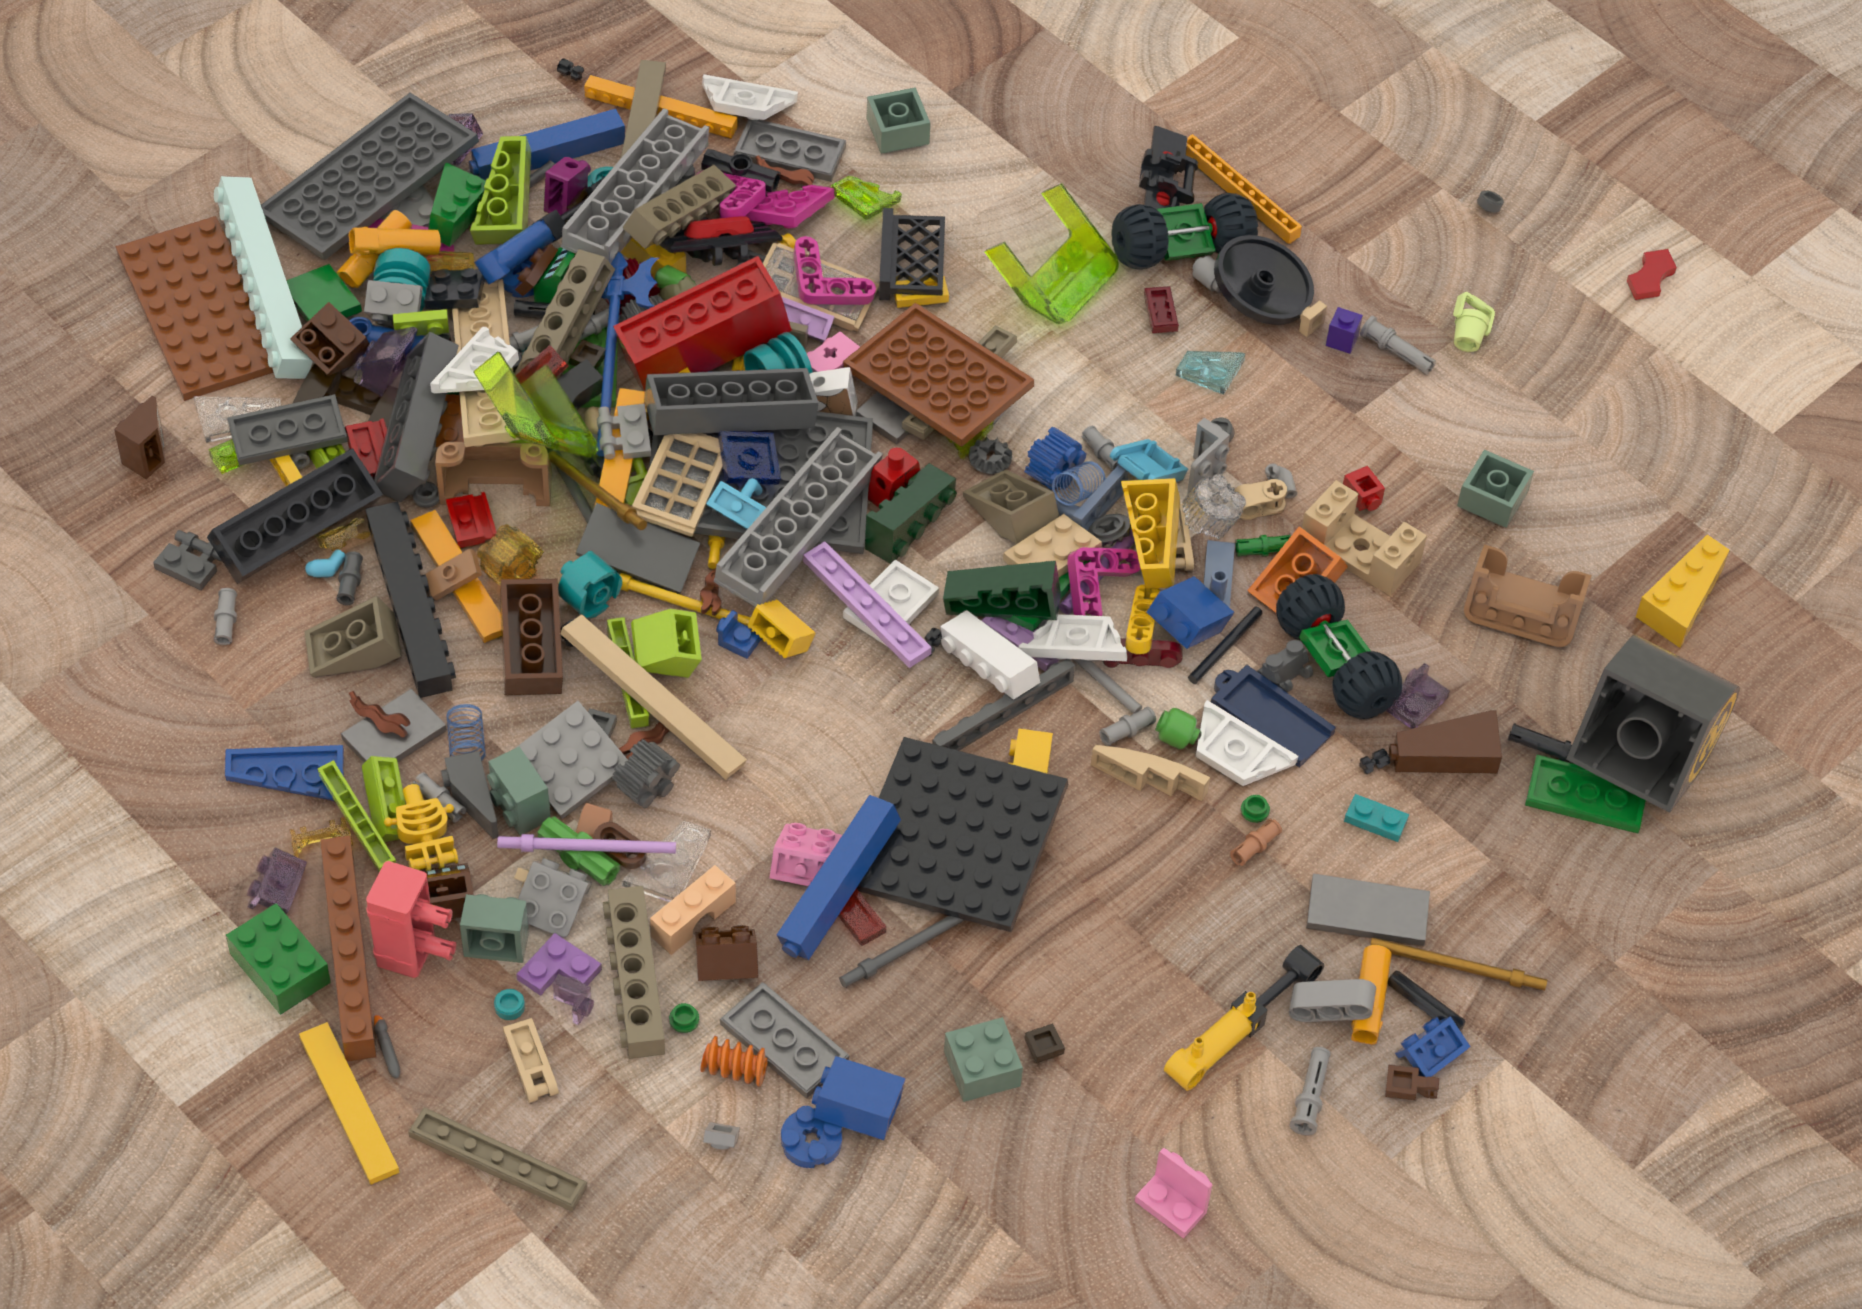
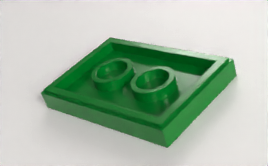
M330 264L286 280L295 307L307 322L328 302L346 318L362 312L360 302Z

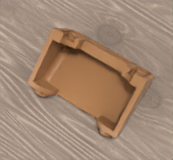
M446 442L438 447L435 465L440 505H446V499L455 498L461 492L469 494V484L523 485V495H529L530 493L535 497L536 506H550L552 465L548 451L543 445L537 443H493L480 447H465L464 442Z
M1484 544L1474 570L1464 606L1466 618L1479 625L1551 646H1567L1573 639L1592 575L1579 571L1567 572L1563 575L1559 587L1506 572L1508 564L1506 554L1498 548Z

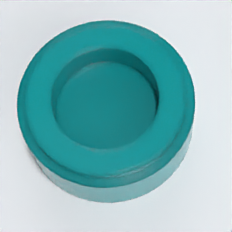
M505 989L499 992L494 999L496 1014L504 1020L519 1018L525 1010L523 995L515 989Z

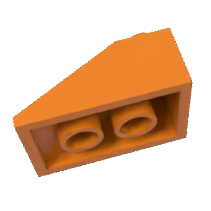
M1299 526L1247 591L1276 613V604L1280 594L1298 578H1303L1310 574H1318L1331 579L1335 583L1348 566L1339 555Z

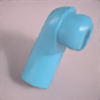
M336 549L329 559H316L308 562L305 566L306 573L316 578L332 577L344 562L345 553Z

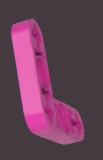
M724 173L736 187L720 203V218L746 216L766 197L765 182Z
M807 236L796 240L793 255L798 293L803 302L822 305H866L873 301L876 286L871 280L866 278H823L817 241ZM804 248H807V251H809L808 257H805ZM811 267L815 270V273H805L802 268ZM810 283H812V291L814 293H811L810 289H808ZM835 287L840 288L844 291V294L836 295L831 289Z
M1082 547L1069 554L1067 564L1074 615L1086 616L1085 611L1087 614H1091V616L1103 615L1098 576L1128 577L1137 573L1141 567L1136 551L1131 549ZM1101 555L1109 560L1108 569L1101 565ZM1078 558L1082 561L1091 559V562L1084 565L1083 562H1079ZM1126 559V562H1130L1131 567L1129 564L1122 563L1119 565V562ZM1081 581L1089 586V595L1082 592L1080 588Z

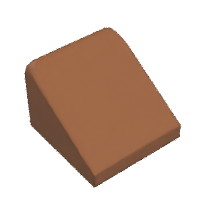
M585 803L576 833L582 831L595 839L594 833L598 826L606 822H613L612 811Z

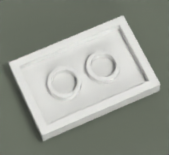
M894 560L869 585L908 624L939 595V587L897 560ZM849 607L843 611L844 619L887 646Z

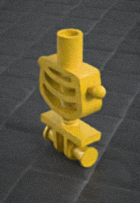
M417 784L406 786L402 791L406 805L397 806L396 818L387 817L384 820V824L387 827L397 825L398 838L404 843L413 844L405 846V858L409 863V867L416 870L425 869L426 871H431L432 864H438L440 869L444 868V864L453 862L457 864L458 855L454 848L453 836L440 838L447 831L446 813H452L454 806L447 804L445 807H442L437 798L424 800L420 787Z

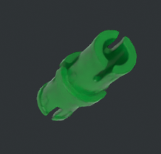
M1260 535L1259 538L1236 539L1237 557L1247 555L1266 557L1268 554L1278 553L1291 535L1274 537Z

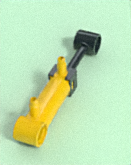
M1303 945L1295 947L1282 965L1287 973L1257 999L1253 992L1247 993L1245 991L1231 1003L1230 1010L1200 1037L1195 1038L1194 1042L1186 1049L1181 1048L1170 1057L1165 1064L1164 1072L1186 1091L1193 1089L1202 1080L1208 1069L1247 1035L1251 1038L1265 1025L1268 1011L1265 1007L1295 981H1315L1323 971L1324 963Z

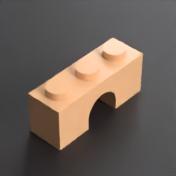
M714 865L650 918L651 938L669 954H674L693 938V929L705 914H709L715 920L736 902V883Z

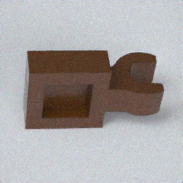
M1388 1064L1385 1097L1416 1101V1094L1419 1093L1426 1098L1437 1099L1440 1078L1418 1076L1419 1068Z

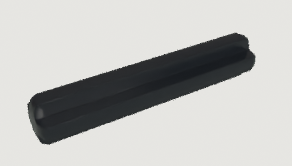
M1396 970L1391 974L1388 979L1390 987L1432 1018L1438 1017L1439 1020L1451 1016L1459 1030L1463 1029L1466 1022L1465 1019L1400 971Z

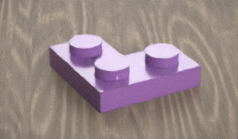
M554 933L517 973V980L540 996L559 975L584 990L600 973L602 964Z

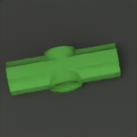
M555 816L552 818L548 817L537 832L538 838L593 839L585 832L576 833ZM555 850L569 868L574 870L581 869L602 886L610 885L620 871V864L602 851Z

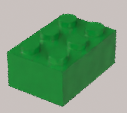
M277 903L226 934L230 955L280 1015L331 983L327 962Z

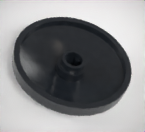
M1256 235L1239 236L1227 242L1215 260L1214 275L1221 293L1234 308L1253 320L1271 325L1289 324L1298 320L1304 309L1312 303L1314 285L1307 267L1295 253L1279 242Z

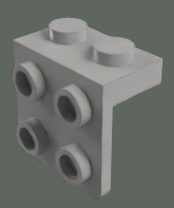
M368 280L364 312L371 317V320L377 321L378 325L393 326V314L420 312L423 287L420 285Z
M1203 418L1197 424L1193 454L1195 460L1191 465L1187 495L1191 498L1198 493L1202 494L1208 488L1210 482L1215 477H1221L1227 468L1226 458L1230 449L1228 447L1230 434L1206 418Z
M543 858L542 862L533 861L518 898L519 900L526 901L528 924L553 934L556 933L560 937H566L571 930L585 894H588L592 882L587 881V874L570 869V872L567 873L559 870L560 864L552 860Z

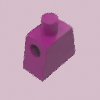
M564 157L545 172L544 212L550 213L557 210L562 215L569 210L568 205L578 192L585 187L587 188L588 174L591 171V167L586 161H577L570 157Z

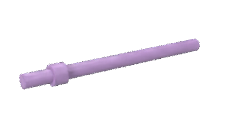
M522 834L521 837L498 836L497 842L498 848L521 849V852H534V849L676 854V842L537 838L534 837V834Z

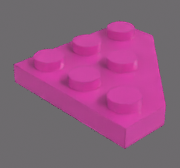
M808 185L803 186L802 190L793 191L789 194L787 189L769 192L767 197L745 217H748L750 221L763 222L766 225L777 224L783 225L784 228L788 229L795 228L835 198L834 188Z

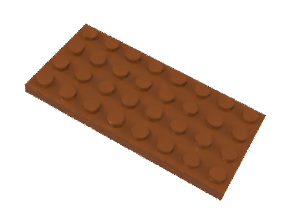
M216 216L115 246L121 264L184 401L274 373L273 368L269 367L267 350L262 346L261 332L256 328L254 311L250 310V299L248 293L244 291L243 278L238 273L236 257L232 255L231 246Z

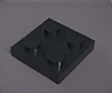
M473 268L432 271L424 300L426 309L479 308L485 283L483 275L479 269Z

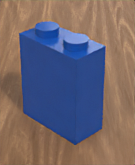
M1195 576L1160 591L1147 610V613L1186 649L1221 633L1235 613Z
M835 1056L832 1066H826L820 1081V1084H823V1086H817L811 1103L816 1105L814 1118L884 1140L900 1103L906 1078Z

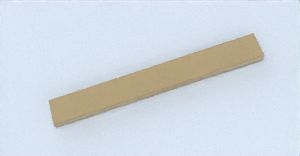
M582 614L562 628L560 634L725 780L745 765L747 761L745 757Z

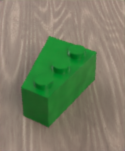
M449 163L444 165L431 210L428 230H438L441 243L450 247L475 220L479 201L481 202L485 191L484 185L486 180Z

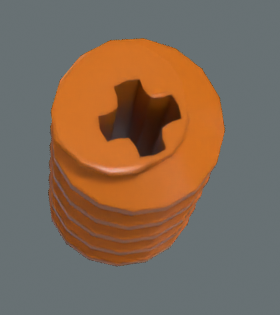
M714 1036L706 1046L700 1071L704 1072L709 1066L711 1075H716L721 1070L723 1078H728L732 1072L733 1080L739 1081L744 1075V1080L747 1084H751L756 1077V1084L758 1087H761L767 1071L768 1058L765 1057V1048H761L758 1054L754 1055L753 1045H749L747 1050L742 1052L741 1042H737L735 1047L730 1049V1039H726L722 1046H718V1036Z

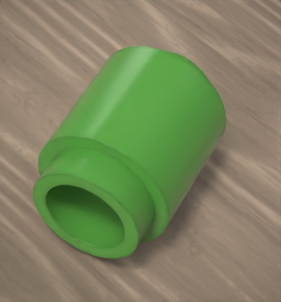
M666 265L657 271L655 281L661 290L668 285L678 284L686 276L691 279V276L670 265Z

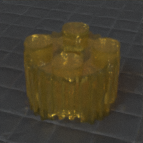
M505 524L499 527L496 536L492 537L491 541L479 547L477 557L481 559L479 561L481 570L500 586L501 580L532 579L535 577L537 572L535 565L538 564L537 560L542 557L544 551L519 528Z

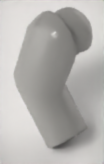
M1273 463L1267 465L1265 468L1267 479L1283 481L1287 486L1285 498H1294L1297 495V490L1292 473L1288 469Z

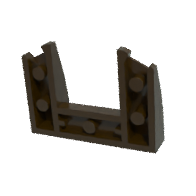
M314 363L297 392L293 403L335 394L338 404L371 415L368 421L375 422L384 418L386 428H388L398 388L389 385L385 391L343 376L341 371L327 376Z

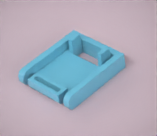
M1150 439L1117 446L1109 456L1113 461L1118 460L1117 463L1138 480L1175 478L1176 482L1184 479L1188 468L1181 464L1178 458L1172 457L1160 448L1156 441H1151Z

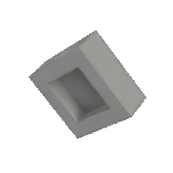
M710 1122L705 1129L703 1142L711 1143V1147L716 1149L734 1148L739 1138L740 1127Z

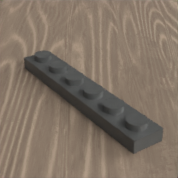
M1070 659L1052 664L1047 671L1039 675L1040 683L1014 700L1007 694H1004L1002 698L994 703L984 705L979 712L970 717H964L949 730L939 732L932 740V744L960 751L1074 681L1075 664Z

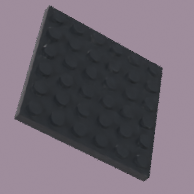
M903 737L879 795V799L894 804L901 821L855 891L1012 932L1069 785L1068 779Z

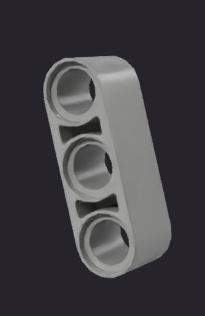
M1364 979L1296 983L1293 987L1288 1013L1291 1018L1300 1022L1368 1019L1373 1012L1376 986Z

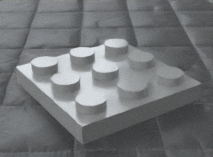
M579 701L575 702L517 746H520L548 787L549 804L562 819L611 783L614 776L613 772H615L614 769L619 763L624 766L625 761H628Z

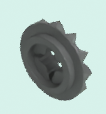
M986 436L984 441L976 440L974 446L970 447L969 461L980 472L996 474L1010 466L1012 450L1008 448L1007 442L1001 443L998 437L995 440H989ZM993 450L995 452V455L993 454L991 457H989V460H987L986 455Z
M1108 514L1095 520L1090 525L1088 532L1102 541V547L1106 544L1113 546L1115 542H1122L1123 537L1130 535L1131 524L1129 518L1125 515Z

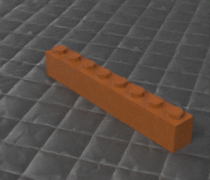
M349 835L320 839L346 1061L376 1058L351 838Z

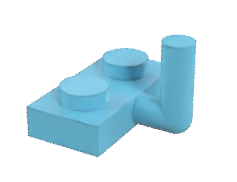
M754 478L747 481L741 492L720 481L706 503L708 507L745 529H748L766 509L765 506L750 498L752 494L759 496L763 491L760 484Z

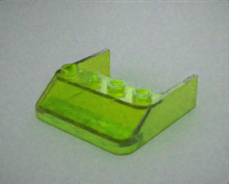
M1061 183L1044 190L1041 194L1068 229L1069 237L1032 276L1005 241L984 251L1022 303L1056 324L1070 321L1119 268V261L1115 253Z
M496 352L473 371L506 423L505 430L512 438H519L526 442L589 458L599 451L597 441L548 365L543 366L524 383L520 384L501 352Z

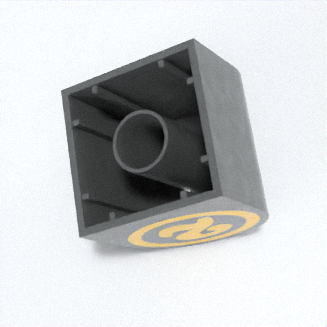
M1635 634L1629 638L1604 668L1566 760L1670 813L1697 778L1716 746L1733 711L1740 692V686Z

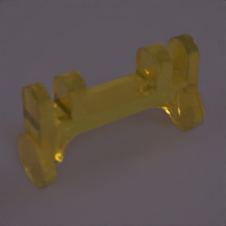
M345 817L340 818V825H336L335 819L329 820L330 827L307 832L306 826L300 827V834H296L294 829H289L294 858H299L298 853L302 852V848L307 844L320 842V839L350 835L353 846L350 829L347 828Z

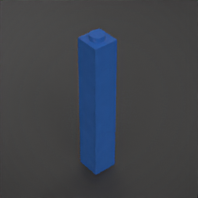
M612 109L520 136L527 137L531 148V171L542 167L548 161L556 164L564 157L573 159L622 145L625 140V125L617 110ZM499 142L471 149L472 160L468 162L471 174L484 180L489 178L492 169L491 164Z
M872 795L868 796L777 933V937L783 946L782 950L786 954L797 958V956L807 960L811 958L901 821L894 804Z

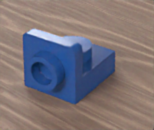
M733 610L726 618L723 617L719 621L716 628L718 645L746 659L749 658L762 640L759 635H756L755 631L752 632L751 628L738 622V613Z

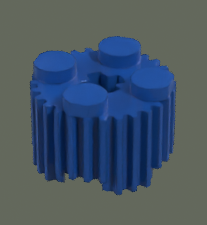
M1051 427L1048 430L1049 435H1046L1045 439L1040 440L1038 438L1034 441V444L1028 451V457L1031 458L1030 463L1025 467L1024 471L1051 490L1053 480L1057 475L1082 464L1087 455L1082 450V444L1056 427ZM1065 475L1063 482H1064V487H1065V489H1066L1067 486H1066V481H1065V480H1066V475ZM1067 475V485H1068V486L1070 485V484H1069V475ZM1062 476V477H1061V482H1060V484H1061V489L1064 490V488H1063V483H1062V480H1063V476ZM1059 477V479H1058L1057 487H1060V485H1059L1060 477Z

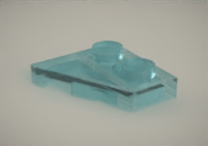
M1187 351L1176 368L1175 376L1224 395L1245 360V353Z

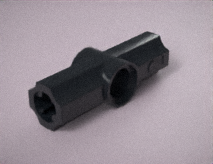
M707 149L701 163L702 170L715 165L726 174L761 180L765 182L766 191L768 192L776 191L781 178V172L752 163L751 157L742 153L731 156L713 149Z

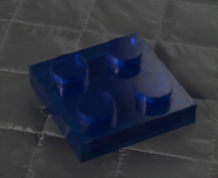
M720 432L718 440L725 483L746 484L749 479L754 478L759 484L779 485L781 474L773 433Z

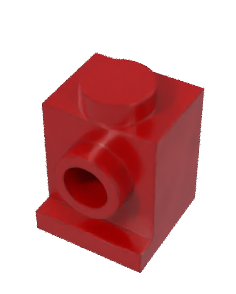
M1368 465L1344 475L1343 485L1358 493L1356 508L1359 511L1366 508L1369 511H1373L1381 505L1385 487Z

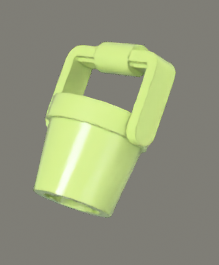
M1464 292L1457 297L1453 316L1456 317L1454 345L1462 351L1474 352L1480 348L1483 337L1490 334L1495 311L1476 296ZM1465 302L1475 309H1463Z

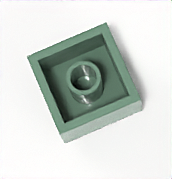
M916 87L867 97L866 119L881 154L928 145L930 143V120Z
M1484 449L1461 487L1457 506L1507 528L1529 492L1534 471Z
M520 746L488 761L490 773L487 774V779L491 786L489 791L491 800L496 807L500 806L503 810V817L510 828L514 826L519 835L541 826L550 817L548 787Z
M466 894L460 922L464 957L523 963L529 936L526 901L514 897L495 898L484 894Z
M1003 1017L945 1033L944 1053L963 1102L1021 1086L1023 1067Z

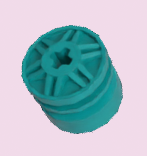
M404 248L389 249L379 254L375 263L373 281L422 286L420 312H422L425 307L424 300L431 275V268L427 259L418 252Z
M784 332L778 335L777 338L770 339L767 345L760 344L744 354L746 371L807 368L809 374L813 373L806 351L796 337L789 332Z

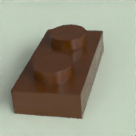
M549 244L543 250L538 248L529 259L532 262L529 268L526 266L517 277L520 282L515 291L521 296L529 292L536 285L558 249L552 244Z

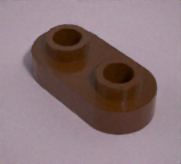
M614 822L601 824L594 833V838L600 840L641 841ZM604 852L626 869L641 867L647 858V853ZM631 854L637 855L634 858H628Z

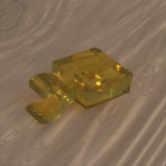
M355 518L345 526H340L316 537L320 547L331 548V551H335L347 545L346 541L353 537L356 539L368 538L371 535L369 531H364L360 534L357 531V526L365 522L364 518Z

